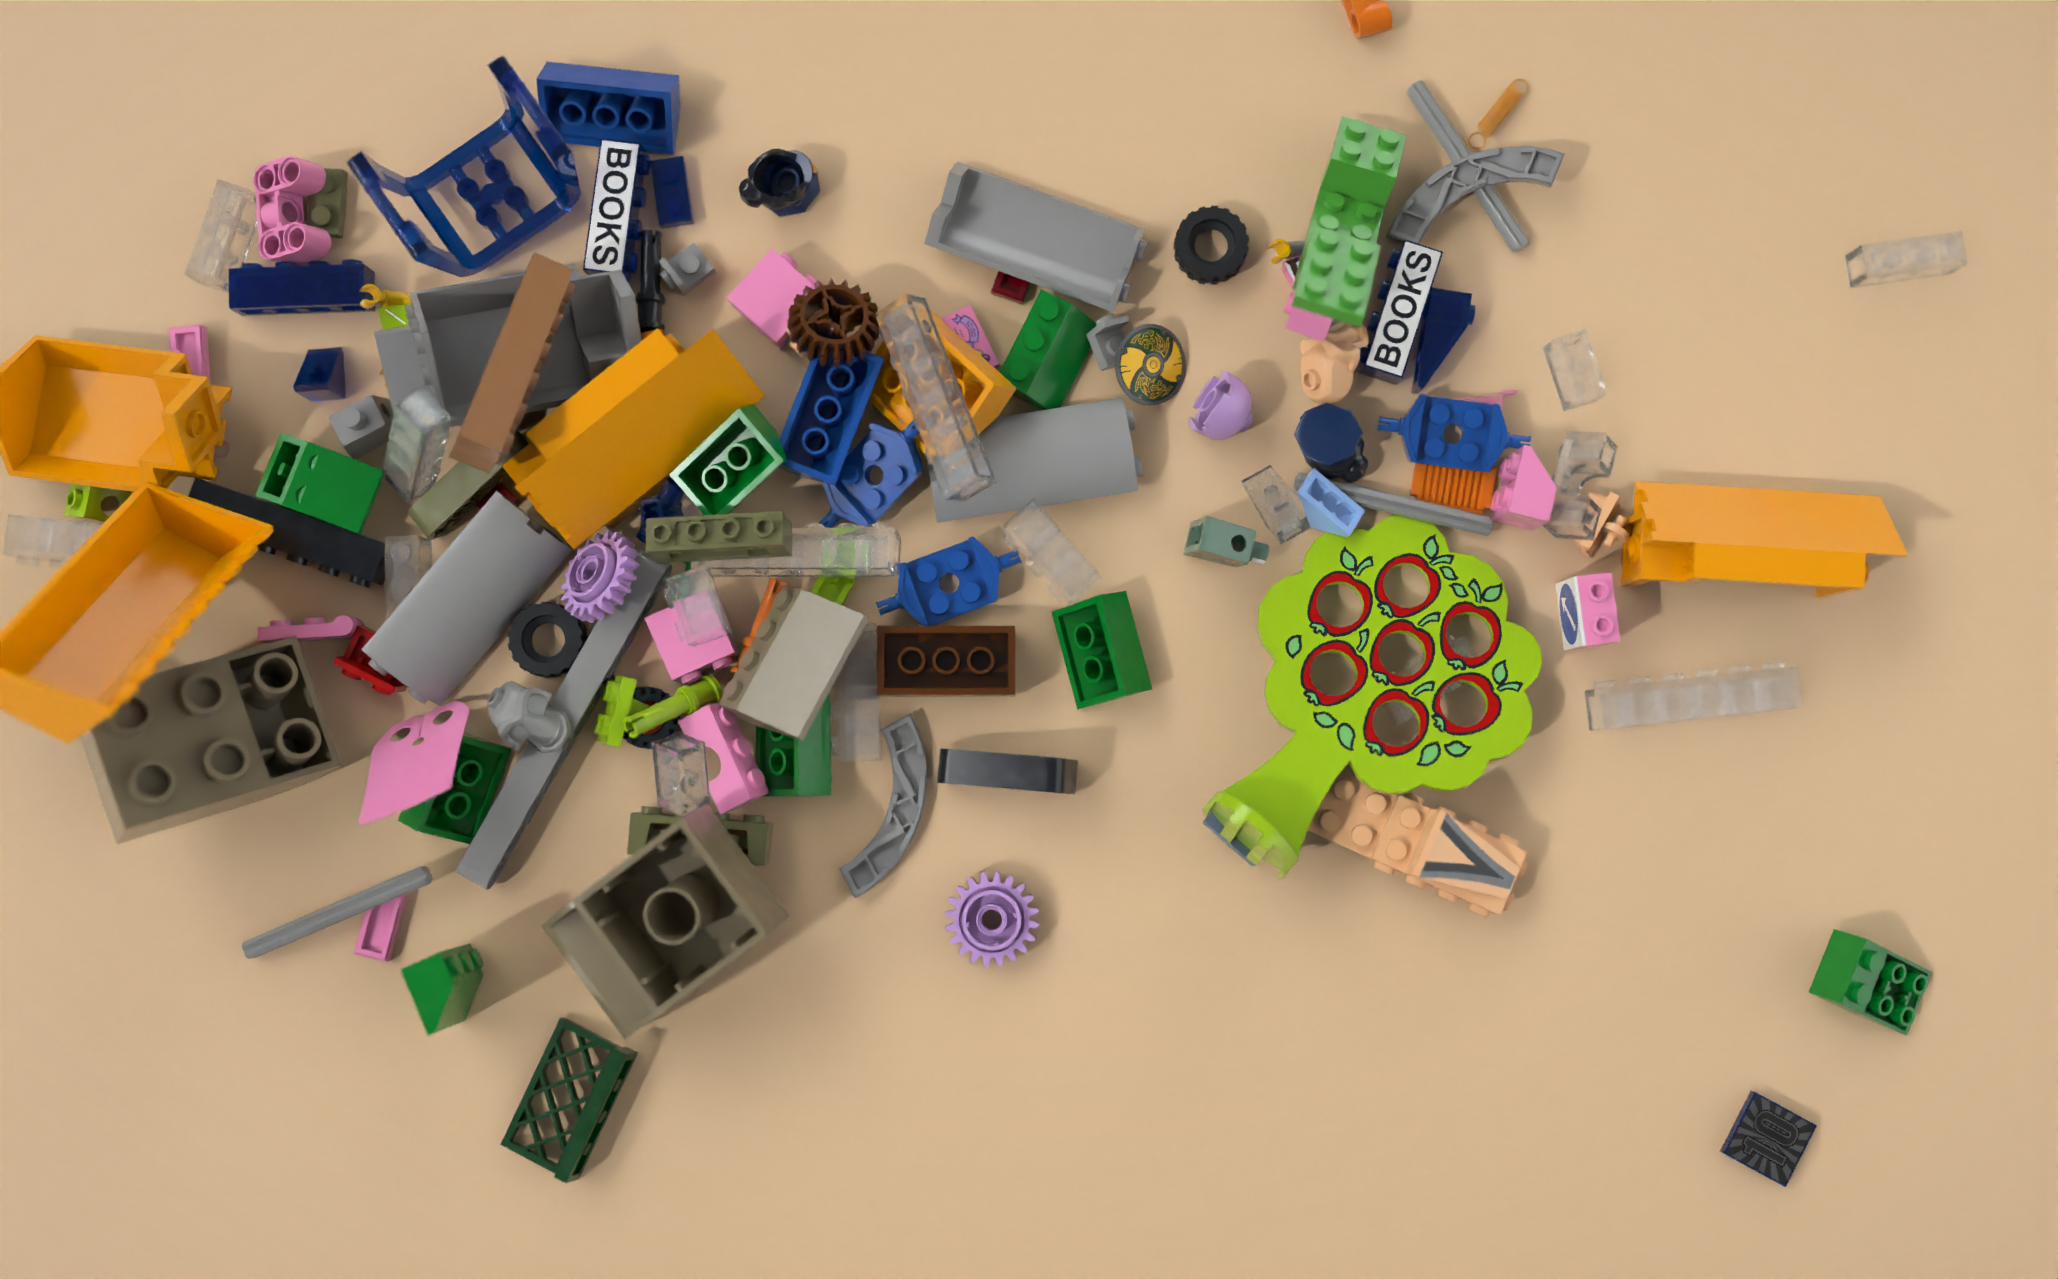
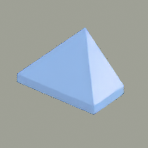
M1315 468L1310 471L1295 494L1304 526L1339 536H1350L1365 512L1362 507Z

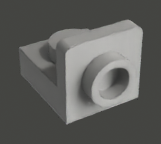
M692 243L668 262L665 258L659 261L664 268V271L660 273L661 277L671 290L678 287L683 295L716 272L695 243Z
M1109 314L1101 317L1096 321L1097 326L1086 334L1101 371L1115 367L1117 349L1125 337L1122 327L1130 322L1128 315L1116 318L1114 314Z

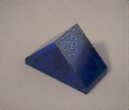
M342 347L308 349L293 385L294 391L312 402L346 399L344 353Z

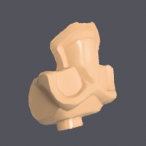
M1347 323L1341 329L1327 333L1324 342L1316 339H1303L1301 341L1300 350L1302 356L1300 359L1302 389L1303 393L1310 400L1319 404H1334L1341 401L1349 393L1354 381V370L1360 360L1359 348L1368 345L1367 329L1363 324H1361V327Z

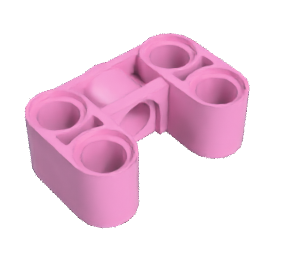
M287 156L264 163L255 171L253 183L256 195V218L259 234L258 249L260 255L266 260L298 266L322 259L329 253L331 238L328 232L324 229L304 224L302 198L321 191L326 181L325 170L321 165L294 156Z

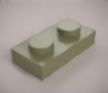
M324 168L326 174L324 187L318 193L308 196L306 225L324 229L328 232L330 238H343L348 173L344 169Z

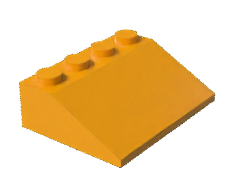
M906 304L875 352V355L883 357L885 361L869 401L900 431L905 430L916 416L923 419L927 427L914 439L915 445L939 468H944L999 416L1017 388L928 308Z

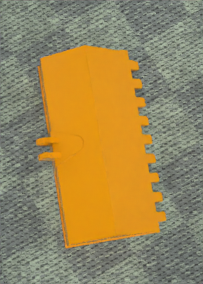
M143 482L0 631V710L66 744H69L103 720L112 716L122 703L130 699L139 690L138 684L158 667L156 663L176 646L174 642L192 628V621L209 608L210 605L208 603L226 588L225 583L239 573L243 568L241 564L251 558L259 549L257 546L274 532L273 526L166 488Z

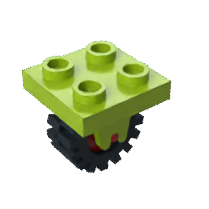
M613 675L612 681H606L602 700L607 701L604 714H598L594 727V733L599 734L597 741L606 745L621 747L622 739L624 738L631 745L646 749H654V747L665 745L664 742L671 740L674 737L672 735L674 731L678 730L679 725H677V721L680 719V716L644 732L636 738L629 736V733L634 731V729L628 732L625 731L623 719L672 696L654 687L635 688L636 679Z

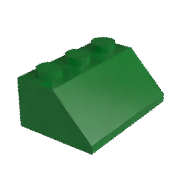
M1042 289L1000 373L1017 388L1013 396L1039 409L1047 410L1062 406L1091 348L1086 334L1097 325L1071 303Z
M754 404L738 408L669 475L703 515L729 514L787 459L776 429Z
M1126 591L1098 595L1052 611L1077 710L1152 690Z
M828 693L803 741L756 726V764L763 773L765 784L769 790V793L762 797L831 796L832 742L830 693Z
M463 733L451 788L401 811L398 821L418 832L471 844L488 814L511 749Z
M471 944L438 952L400 969L428 1036L461 1023L467 1018L483 977L481 970L483 967L482 957L476 948L472 949Z

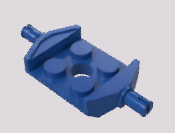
M1420 394L1405 417L1400 418V420L1379 416L1378 423L1388 425L1379 424L1377 427V431L1398 432V435H1401L1409 462L1479 472H1489L1504 449L1508 447L1519 449L1523 445L1530 446V444L1520 442H1531V436L1514 435L1507 432L1499 404L1431 397L1425 394ZM1449 424L1456 425L1461 430V438L1455 444L1448 443L1443 437V430Z
M916 416L905 430L901 431L878 423H871L868 426L871 431L847 456L836 486L823 483L831 506L826 516L817 523L823 532L829 533L840 519H847L864 527H872L921 475L923 465L914 446L916 444L914 439L927 427L923 419ZM875 466H879L883 471V479L878 485L873 484L870 479V472Z
M972 536L967 541L908 563H900L898 593H895L896 596L876 602L880 616L901 608V610L905 609L921 626H933L998 601L999 575L1003 572L1002 569L1022 563L1017 549L999 557L997 555L993 556ZM951 574L958 578L959 587L956 591L946 593L941 590L940 580L945 575Z

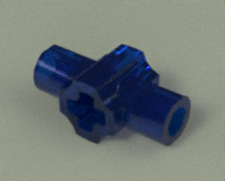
M666 478L657 496L653 495L651 498H643L639 505L640 520L643 523L636 537L645 544L646 519L684 516L681 508L682 503L680 502L684 491L672 478Z

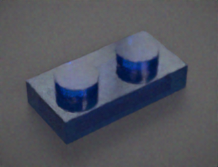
M677 156L650 160L658 222L661 229L694 224L684 157Z

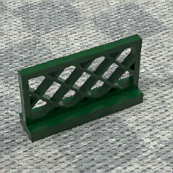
M565 1017L560 1018L500 1145L555 1173L554 1177L564 1183L578 1180L638 1052L628 1047H621ZM568 1029L576 1034L579 1048L564 1053L561 1038L565 1030ZM585 1039H587V1040H589V1041H591V1042H593V1043L586 1044ZM599 1045L610 1052L604 1064L594 1068L588 1049ZM581 1052L587 1071L571 1076L566 1057ZM559 1060L564 1080L549 1084L546 1070L550 1063ZM600 1071L598 1077H596L595 1072ZM588 1075L592 1090L588 1097L579 1100L573 1081ZM566 1084L572 1103L557 1108L551 1089ZM544 1092L550 1111L535 1116L531 1102L534 1095ZM585 1103L582 1109L580 1104ZM573 1107L577 1122L573 1129L564 1132L558 1112ZM551 1115L557 1135L542 1140L536 1120ZM529 1123L535 1143L523 1146L514 1141L519 1127ZM571 1134L567 1141L565 1136ZM556 1139L559 1140L562 1154L558 1163L547 1158L543 1144ZM536 1147L538 1153L531 1149Z

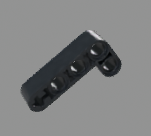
M940 748L937 783L1075 794L1078 760Z

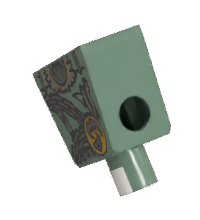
M1206 516L1191 522L1183 555L1232 567L1247 565L1249 561L1264 564L1269 553V545L1254 541L1256 536L1255 530Z

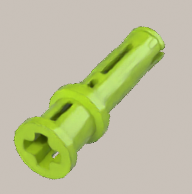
M710 674L702 676L700 682L679 687L674 696L636 714L625 717L623 719L624 729L626 732L634 729V731L629 733V736L636 738L640 734L682 714L690 715L709 703L720 702L723 697L722 688L714 676Z

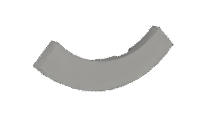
M1532 146L1498 147L1460 158L1429 177L1408 198L1394 218L1386 237L1404 244L1407 241L1420 245L1430 225L1448 206L1461 197L1486 186L1508 182H1525L1551 188L1565 153Z
M911 713L881 729L891 756L893 789L886 816L875 837L860 854L839 868L855 898L874 887L896 866L913 840L922 818L928 782L927 761L922 738Z

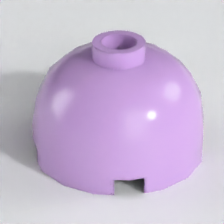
M1225 370L1221 371L1222 378L1219 379L1214 376L1205 385L1193 405V408L1199 409L1196 418L1189 417V428L1212 440H1225L1236 435L1239 431H1245L1253 418L1251 414L1252 396L1247 385Z

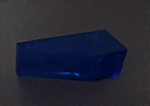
M1431 288L1428 292L1423 309L1411 393L1418 394L1426 386L1468 325H1472L1475 316V305H1471V293Z

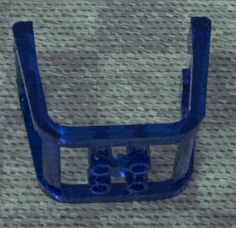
M500 56L487 65L498 85L505 106L503 115L492 125L425 171L412 177H403L378 164L363 152H359L347 162V165L361 183L365 192L368 193L414 261L458 277L471 276L490 267L560 219L572 209L581 196L573 152L505 56ZM523 107L539 128L535 134L554 165L522 122L524 116ZM510 133H512L557 197L536 213L529 206L527 194L520 187L515 186L510 179L508 167L501 160L496 159L490 151L492 146L503 140ZM476 157H479L485 165V174L493 182L486 184L482 189L474 179L468 178L462 169L463 166ZM450 175L457 184L458 195L464 201L471 204L476 211L477 222L489 230L496 239V241L474 255L469 251L427 191ZM385 188L403 197L411 196L449 252L433 245L414 222L409 219L404 221L382 189ZM503 199L523 219L522 223L509 232H506L502 226L501 216L492 206L500 204Z

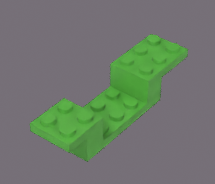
M1342 116L1333 149L1318 190L1293 284L1295 293L1291 306L1361 327L1381 245L1376 244L1384 208L1397 179L1406 135L1399 134L1390 129L1366 124L1361 120Z

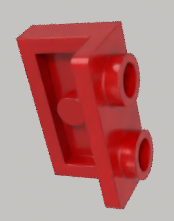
M357 625L344 655L336 657L333 664L343 668L341 673L355 680L363 678L373 683L371 688L379 693L391 695L392 693L406 691L407 686L390 673L384 676L369 665L371 658L361 649L373 637L376 631L364 625Z

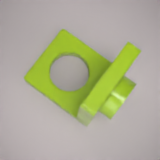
M70 484L64 515L105 522L110 516L104 514L101 510L102 500L107 496H113L117 499L120 507L131 494L115 489Z

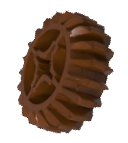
M831 277L828 285H823L817 280L815 289L805 286L803 295L796 294L794 305H791L789 308L787 327L792 343L797 344L799 354L807 352L809 362L819 358L822 367L827 364V361H832L837 369L840 361H845L851 366L854 357L863 360L866 351L872 352L874 343L879 338L880 329L878 328L880 327L881 318L879 317L876 303L871 302L869 292L861 294L859 284L849 288L846 279L841 285H835ZM822 309L821 313L814 315V319L808 321L811 315ZM861 325L853 335L846 336L847 333L854 331V327Z

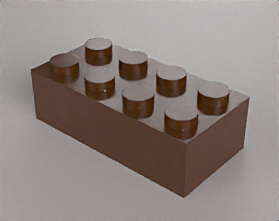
M877 626V695L879 697H1015V626Z

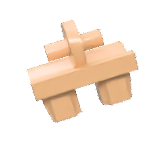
M1592 492L1588 494L1583 503L1582 511L1596 518L1591 526L1575 519L1567 531V539L1581 547V554L1591 558L1604 534L1606 537L1602 545L1608 549H1611L1615 540L1620 542L1627 541L1630 535L1623 529L1627 518L1618 515L1614 523H1611L1620 508L1618 503L1620 496L1612 492L1609 493L1608 497Z

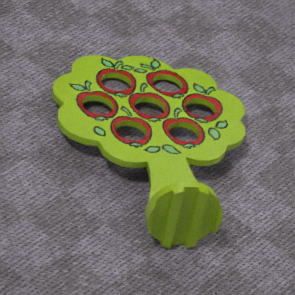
M1399 515L1384 518L1369 531L1354 528L1348 537L1329 532L1317 537L1305 554L1301 573L1286 576L1269 588L1258 608L1257 630L1262 646L1275 660L1266 677L1264 697L1268 710L1282 727L1295 734L1279 752L1261 767L1221 792H1217L1204 806L1203 813L1205 817L1212 811L1224 826L1220 835L1229 843L1236 837L1251 850L1246 856L1247 859L1255 865H1258L1263 859L1270 865L1280 869L1276 877L1284 878L1298 861V855L1304 838L1322 800L1336 777L1348 763L1362 783L1371 790L1387 795L1404 794L1419 786L1432 790L1451 792L1466 788L1483 774L1489 761L1508 757L1521 747L1532 729L1533 715L1531 705L1524 691L1538 677L1542 665L1541 649L1535 637L1523 626L1506 621L1509 600L1504 583L1494 569L1473 555L1456 552L1450 553L1445 537L1434 524ZM1399 566H1409L1420 571L1428 585V596L1425 601L1413 608H1403L1393 604L1385 595L1383 581L1387 572ZM1335 584L1345 585L1353 589L1360 597L1362 604V613L1359 620L1346 627H1336L1325 622L1319 615L1316 606L1317 597L1323 589ZM1464 614L1473 615L1486 624L1491 640L1488 650L1483 655L1474 658L1463 657L1455 653L1448 645L1446 627L1454 617ZM1402 633L1417 640L1424 653L1423 665L1419 671L1413 675L1403 677L1395 676L1383 667L1378 651L1381 641L1388 635ZM1328 652L1339 653L1352 663L1356 676L1351 690L1339 696L1326 695L1318 691L1310 678V665L1320 654ZM1457 682L1468 683L1476 687L1483 695L1485 714L1480 722L1468 727L1457 726L1448 721L1443 715L1440 707V696L1443 690L1450 684ZM1389 702L1402 703L1413 711L1418 721V733L1412 742L1400 747L1389 746L1377 737L1372 726L1374 712L1382 704Z

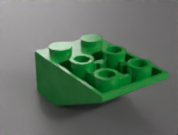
M280 433L255 496L285 509L361 534L386 471L316 444Z
M1834 929L1809 993L1907 1036L1910 1025L1915 1019V1013L1922 995L1927 988L1931 972L1868 939Z

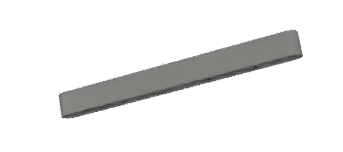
M640 549L638 551L639 555L634 559V561L639 563V567L633 570V575L637 576V579L631 582V593H626L623 597L622 605L617 604L614 606V614L611 615L605 612L603 621H597L548 707L553 710H561L567 714L571 726V735L565 741L562 749L557 752L541 753L530 741L528 742L458 865L457 874L486 890L493 886L602 696L606 681L611 680L644 622V618L648 615L671 573V564L657 563L644 549Z

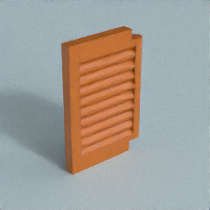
M1415 463L1410 495L1416 496V500L1483 515V510H1489L1491 506L1498 466L1493 465L1489 472H1479Z

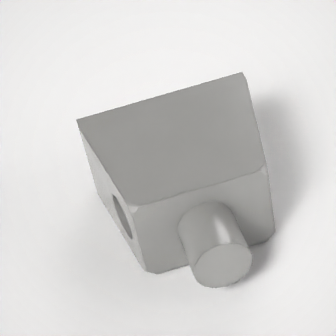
M375 395L367 396L329 417L341 444L353 459H357L411 431L406 420L395 422L390 399Z

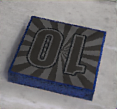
M1751 1090L1720 1152L1786 1187L1817 1125Z

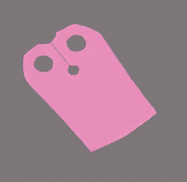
M455 700L435 707L426 715L420 717L413 716L392 726L379 739L371 753L367 786L358 826L408 809L451 788L457 756L469 715V708L466 704ZM448 710L453 712L447 721L438 725L433 724V720L440 713ZM403 728H410V732L405 738L397 742L391 741V737L397 731ZM424 738L421 744L417 746L412 745L417 739Z

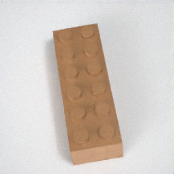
M534 252L521 279L450 452V458L486 473L491 472L495 463L502 465L514 441V433L517 426L520 424L526 411L528 398L538 381L540 368L550 351L552 338L562 321L564 308L568 304L576 284L570 282L574 272L573 269Z

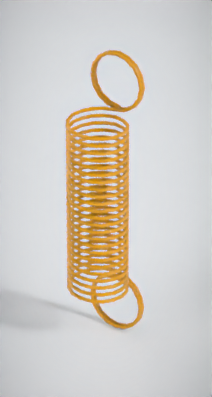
M1515 79V80H1514V81H1516V80H1522V81H1524V82L1526 83L1527 90H1528V84H1527V82H1526L1525 80H1523V79ZM1513 82L1506 88L1478 124V128L1482 125L1488 130L1486 132L1490 134L1472 133L1481 134L1484 138V144L1486 141L1485 136L1490 137L1521 99L1522 95L1526 93L1522 94L1521 91L1519 94L1514 93ZM1468 138V143H1469V145H1470L1471 148H1473V149H1480V148H1482V147L1484 146V144H1483L1481 147L1475 148V147H1473V146L1470 144L1469 138Z

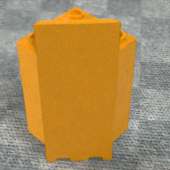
M657 328L530 429L526 435L532 442L504 463L502 467L517 484L515 486L516 490L522 496H527L538 513L553 528L555 527L573 549H576L604 525L607 524L615 528L671 483L673 479L669 474L738 408L750 404L755 405L765 397V394L713 328L686 350L671 333L665 337Z
M34 335L0 367L1 457L10 476L134 492L143 482L167 489L178 476L216 481L218 467L215 466L213 461L216 447H222L227 422V420L221 419L223 403L231 399L233 387L211 385L207 376L192 375L185 353Z
M1635 481L1633 515L1627 517V521L1623 526V529L1630 536L1626 542H1622L1621 586L1635 587L1650 581L1696 583L1709 579L1816 586V598H1826L1865 588V583L1869 577V565L1865 562L1866 555L1905 557L1908 554L1880 496Z

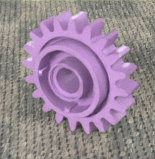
M606 530L604 535L599 532L596 533L594 542L587 539L586 547L582 550L577 549L576 557L569 561L570 567L568 572L563 575L566 578V583L561 586V590L566 592L561 601L567 603L564 609L570 612V615L582 621L586 620L593 623L595 618L603 621L605 612L611 615L614 614V606L623 604V597L626 593H631L632 591L630 588L631 582L637 579V576L633 575V570L639 567V563L634 561L639 555V552L633 549L635 543L616 531L613 533Z
M996 871L992 881H989L986 873L982 872L980 877L981 883H976L970 876L968 877L970 889L967 890L958 885L956 889L961 898L950 897L948 900L956 907L955 910L945 911L944 914L954 919L953 923L945 926V930L956 931L957 933L950 940V944L962 942L963 945L958 954L961 956L970 950L972 952L970 963L972 964L979 956H982L984 967H988L991 958H995L998 966L1002 967L1004 955H1007L1011 961L1015 962V949L1023 953L1028 951L1023 943L1024 939L1035 941V936L1028 929L1039 927V923L1031 920L1029 917L1038 913L1039 910L1036 907L1027 906L1034 896L1033 894L1024 897L1021 895L1025 887L1024 883L1016 888L1012 887V875L1004 883L1000 881L999 871ZM992 909L1000 913L1002 922L998 927L988 928L983 924L982 915L987 910Z

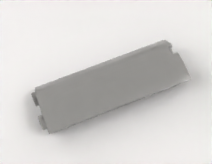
M957 161L949 171L941 203L932 213L924 244L1114 312L1118 301L1125 303L1131 287V284L1126 282L1134 260L1141 261L1147 242L1142 241L1144 228Z
M1122 397L997 417L944 468H939L927 457L937 523L1138 491L1137 477H1142L1143 471L1140 456L1134 457L1130 430H1135L1132 410L1125 409Z
M496 491L361 650L371 658L369 665L384 676L390 673L409 687L410 690L408 692L419 702L425 704L429 700L441 706L511 624L513 619L517 617L518 613L528 604L572 552V549L550 530L532 519L513 501Z

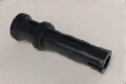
M651 229L640 232V292L635 296L636 304H638L640 333L656 330L657 328L665 332V325L662 324V306L665 305L664 294L660 293L661 264L659 263L661 260L662 232L656 230L655 235H652L653 230Z

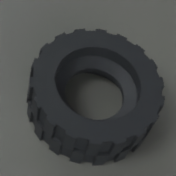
M1212 205L1208 208H1205V206L1200 207L1197 211L1190 212L1187 218L1183 219L1180 223L1174 241L1175 261L1179 263V269L1182 273L1185 272L1189 279L1197 280L1200 284L1211 283V285H1215L1221 281H1228L1232 275L1235 276L1239 272L1248 253L1249 235L1246 234L1247 228L1239 220L1240 217L1229 212V209H1222ZM1205 230H1217L1227 240V252L1217 261H1206L1196 253L1195 240Z
M550 602L534 603L529 605V608L522 609L518 613V617L513 619L511 630L508 631V648L512 652L513 660L518 662L519 667L524 671L546 678L561 677L562 674L569 672L588 638L586 636L587 628L580 619L570 615L571 613L566 611L563 605ZM546 623H552L560 627L565 636L562 650L550 657L538 654L532 645L534 631Z

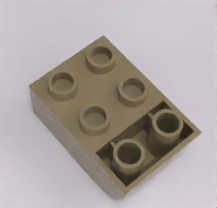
M296 636L151 674L138 684L139 690L130 699L122 703L112 716L80 736L116 844L279 795L312 782L342 765Z
M706 804L680 818L549 918L542 925V928L622 1037L626 1039L768 936L790 915L709 805Z

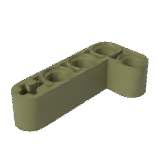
M518 430L514 433V441L502 465L529 444ZM458 462L411 506L408 514L427 539L434 540L451 529L506 476L510 475L502 465L496 463L491 472L486 473Z

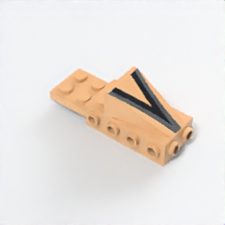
M1344 771L1340 772L1317 809L1309 826V832L1375 861L1373 868L1384 873L1393 875L1394 871H1398L1407 875L1405 882L1424 890L1427 884L1438 889L1436 896L1456 904L1458 899L1470 904L1468 910L1488 918L1489 913L1501 915L1502 910H1508L1514 897V892L1511 889L1516 878L1520 879L1523 876L1528 863L1525 860L1527 851L1518 848L1519 841L1500 834L1499 838L1486 834L1488 827L1472 820H1468L1467 825L1455 819L1456 813L1446 808L1437 806L1436 809H1430L1423 806L1425 800L1412 793L1407 792L1404 796L1396 794L1387 795L1371 790L1356 776Z

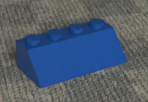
M546 62L536 78L542 141L601 147L602 140L639 144L638 151L674 155L680 114L679 75Z
M866 351L863 360L854 357L851 366L845 361H840L837 369L832 361H827V364L822 367L819 358L809 363L779 439L787 460L778 468L806 479L836 486L885 361L883 357Z

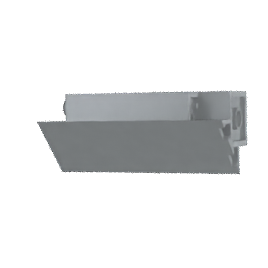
M574 264L565 265L574 270L570 282L576 285L568 304L564 308V315L559 328L552 338V345L547 358L540 368V375L536 386L526 403L528 405L525 413L561 406L642 341L635 295L621 269L580 276ZM524 273L409 292L411 305L405 306L409 325L374 331L395 422L431 415L432 418L439 416L442 429L462 425Z

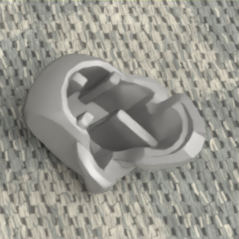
M513 681L506 682L500 688L496 687L487 700L489 717L498 728L500 738L514 750L520 749L526 739L541 753L561 750L565 741L571 735L569 718L565 712L547 707V703L552 698V693L538 688H525Z

